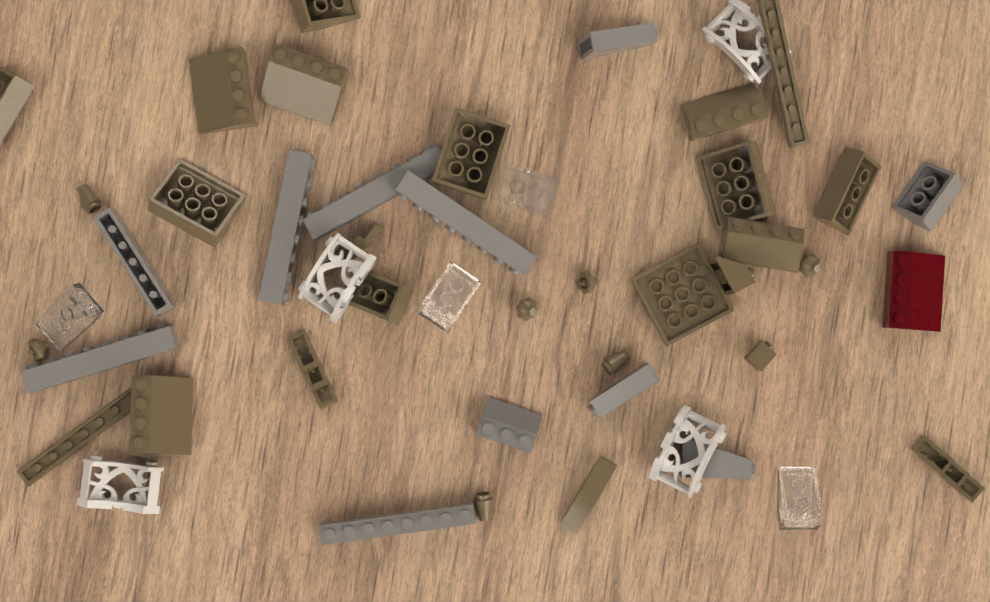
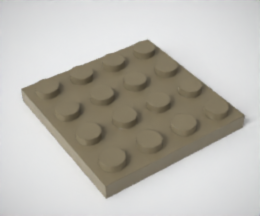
M699 243L630 279L665 346H669L734 311Z

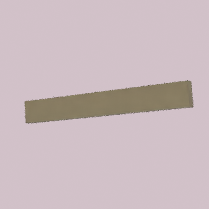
M757 0L789 147L809 143L779 0Z
M131 388L19 469L17 472L28 487L33 485L131 412Z

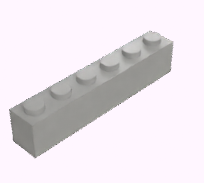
M108 208L95 216L94 220L154 315L162 316L177 306L117 210Z

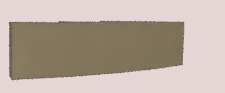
M375 224L365 239L357 235L352 244L364 251L381 234L383 229ZM340 245L334 253L335 255H340V251L343 250V259H346L349 250ZM353 253L351 259L354 260L358 256ZM336 267L324 271V277L332 274L333 272L341 269L342 267Z
M306 330L288 337L300 369L305 375L319 408L323 410L338 403L339 401Z
M923 436L911 449L923 462L971 503L985 489L967 471L960 467L954 459L927 437Z
M600 455L572 501L570 508L561 520V525L576 534L578 533L617 467L615 463Z

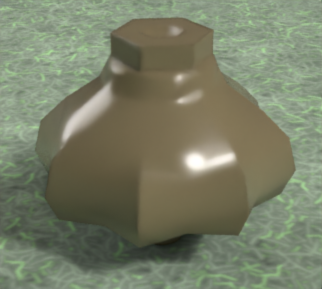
M814 253L804 255L800 262L799 271L805 277L815 275L821 268L819 265L820 259Z
M589 271L580 272L577 279L578 289L583 294L592 293L595 285L598 284L597 278L591 275Z
M529 297L520 300L519 305L516 307L518 317L524 321L534 318L538 311L536 301L531 300Z
M30 339L28 343L30 351L27 353L28 355L32 354L37 361H42L46 350L49 349V345L46 341Z

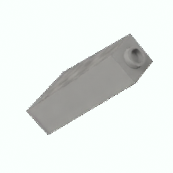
M653 22L592 31L577 42L581 60H587L651 46L657 42L658 32Z
M644 363L590 399L591 405L588 407L594 416L598 414L601 418L661 379L650 363Z
M694 440L680 444V464L690 462L698 457V449ZM704 444L705 452L709 445ZM716 448L705 468L702 478L752 479V474L755 473V464L747 457ZM698 466L692 468L695 471V473L698 469Z

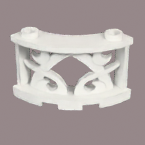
M729 0V5L707 27L702 28L705 34L704 39L710 45L715 44L725 52L744 72L743 76L747 81L760 84L762 82L761 79L772 69L770 58L767 60L766 55H769L767 44H762V47L760 45V38H765L760 15L755 17V14H752L750 11L751 8L741 0ZM733 14L731 21H727V19ZM746 20L748 22V26L742 27L737 25V23L742 25V21ZM722 24L729 26V29L722 28L719 30L724 33V36H718L714 33ZM755 28L758 31L755 37L757 50L738 49L736 30L748 32ZM758 57H761L764 64L755 73L751 67V63H756L758 67L760 63Z
M337 233L335 237L331 236L325 244L327 248L316 262L306 281L304 280L298 288L300 291L298 298L301 300L305 298L330 315V320L335 324L347 310L354 296L353 293L357 288L355 286L361 285L374 267L377 259L372 254H367L346 240L340 233ZM338 244L349 250L346 259H343V250L340 251V255H335L334 251ZM353 253L364 260V262L351 259ZM329 257L331 262L325 263V261ZM342 267L341 278L347 288L334 287L328 291L325 284L324 271ZM348 267H350L348 272H353L352 278H349L346 274ZM312 287L316 289V293L311 290ZM333 292H338L340 294V298H337L335 294L331 296V294Z
M684 405L673 421L674 425L671 433L667 432L660 446L663 449L654 460L649 478L654 481L658 479L686 493L687 497L691 498L694 493H698L701 489L702 483L700 480L717 445L719 443L722 444L726 437L724 432L726 425L715 423L691 411V407ZM690 421L698 424L699 426L695 428V426ZM705 427L715 432V435L711 439H707L706 435L709 432L705 431L699 434V431ZM682 431H685L686 435H688L689 432H691V434L684 439L680 437V433ZM694 438L698 449V457L690 462L680 464V455L673 447L674 443H687ZM704 444L709 445L706 452ZM671 454L676 456V465H673L674 460L669 461L668 459ZM698 466V469L695 473V471L692 468ZM664 472H673V473H674V477H672V476H670V475H668V474H666V473H664ZM679 472H682L684 480H686L687 475H691L692 481L690 485L678 480Z
M90 456V459H83L84 466L80 498H77V506L112 509L113 505V508H123V511L159 514L160 506H157L161 471H164V467L157 466V462L139 464L102 460L101 456ZM93 466L101 467L103 470L101 474L94 473L97 478L101 479L99 482L90 480ZM108 466H115V467H118V468H116V469H114V470H112V471L110 472V469H109ZM131 468L140 470L136 474ZM124 472L132 479L136 488L127 491L123 499L119 500L115 488L107 483L115 476ZM144 472L151 473L149 487H144L143 483L149 480V478L145 479L143 477ZM90 484L95 485V488L93 489V491L90 494V497L88 498ZM103 488L111 492L110 498L104 496V493L107 491L102 490ZM139 492V494H135L136 500H131V493Z

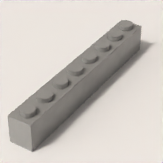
M431 145L423 150V154L419 156L415 154L407 158V162L403 165L396 164L389 168L390 172L374 176L372 182L359 184L356 186L357 190L352 193L347 191L339 196V200L335 202L331 200L323 204V209L317 212L316 210L308 212L303 222L313 240L317 241L397 197L398 191L395 188L407 170L424 181L432 178L441 153L439 147Z
M289 149L258 299L260 301L284 305V302L288 301L289 291L287 287L288 283H291L293 279L291 268L297 259L295 248L296 245L299 246L301 234H298L299 228L303 227V219L305 218L302 215L303 208H307V189H311L312 185L310 174L311 170L314 171L316 166V159L310 153Z
M407 170L395 188L398 191L397 196L405 201L410 199L414 202L412 206L421 212L425 209L430 213V218L436 222L443 221L446 223L445 228L453 233L458 231L462 234L461 238L469 244L473 241L479 245L477 247L478 250L484 254L491 253L494 255L493 260L501 265L506 263L510 266L508 270L517 276L520 273L525 275L537 257L409 170Z
M162 324L156 326V330L151 332L148 329L137 332L138 336L135 337L126 335L120 337L119 341L112 343V340L100 343L101 347L96 349L93 346L82 349L83 353L75 354V352L64 354V358L57 360V357L45 360L46 364L40 366L38 363L28 365L27 370L21 371L27 393H35L178 349L180 346L174 326Z
M474 502L324 522L319 527L322 545L476 524Z

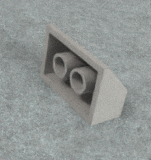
M924 161L892 208L915 225L931 231L960 191L963 183L956 173Z
M488 397L476 435L531 453L543 415Z

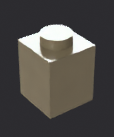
M758 341L744 359L756 370L763 371L776 356V353L773 351L775 348L767 341Z

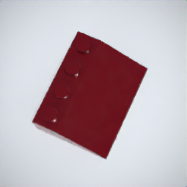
M907 251L887 252L882 328L941 332L945 256Z

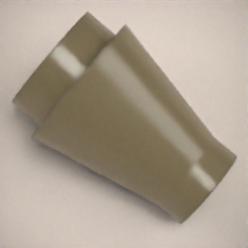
M87 184L77 188L84 211L91 214L101 208V201Z
M624 349L621 352L604 358L601 365L608 375L616 374L631 357Z
M478 492L474 498L479 520L483 522L491 520L493 497L490 492Z

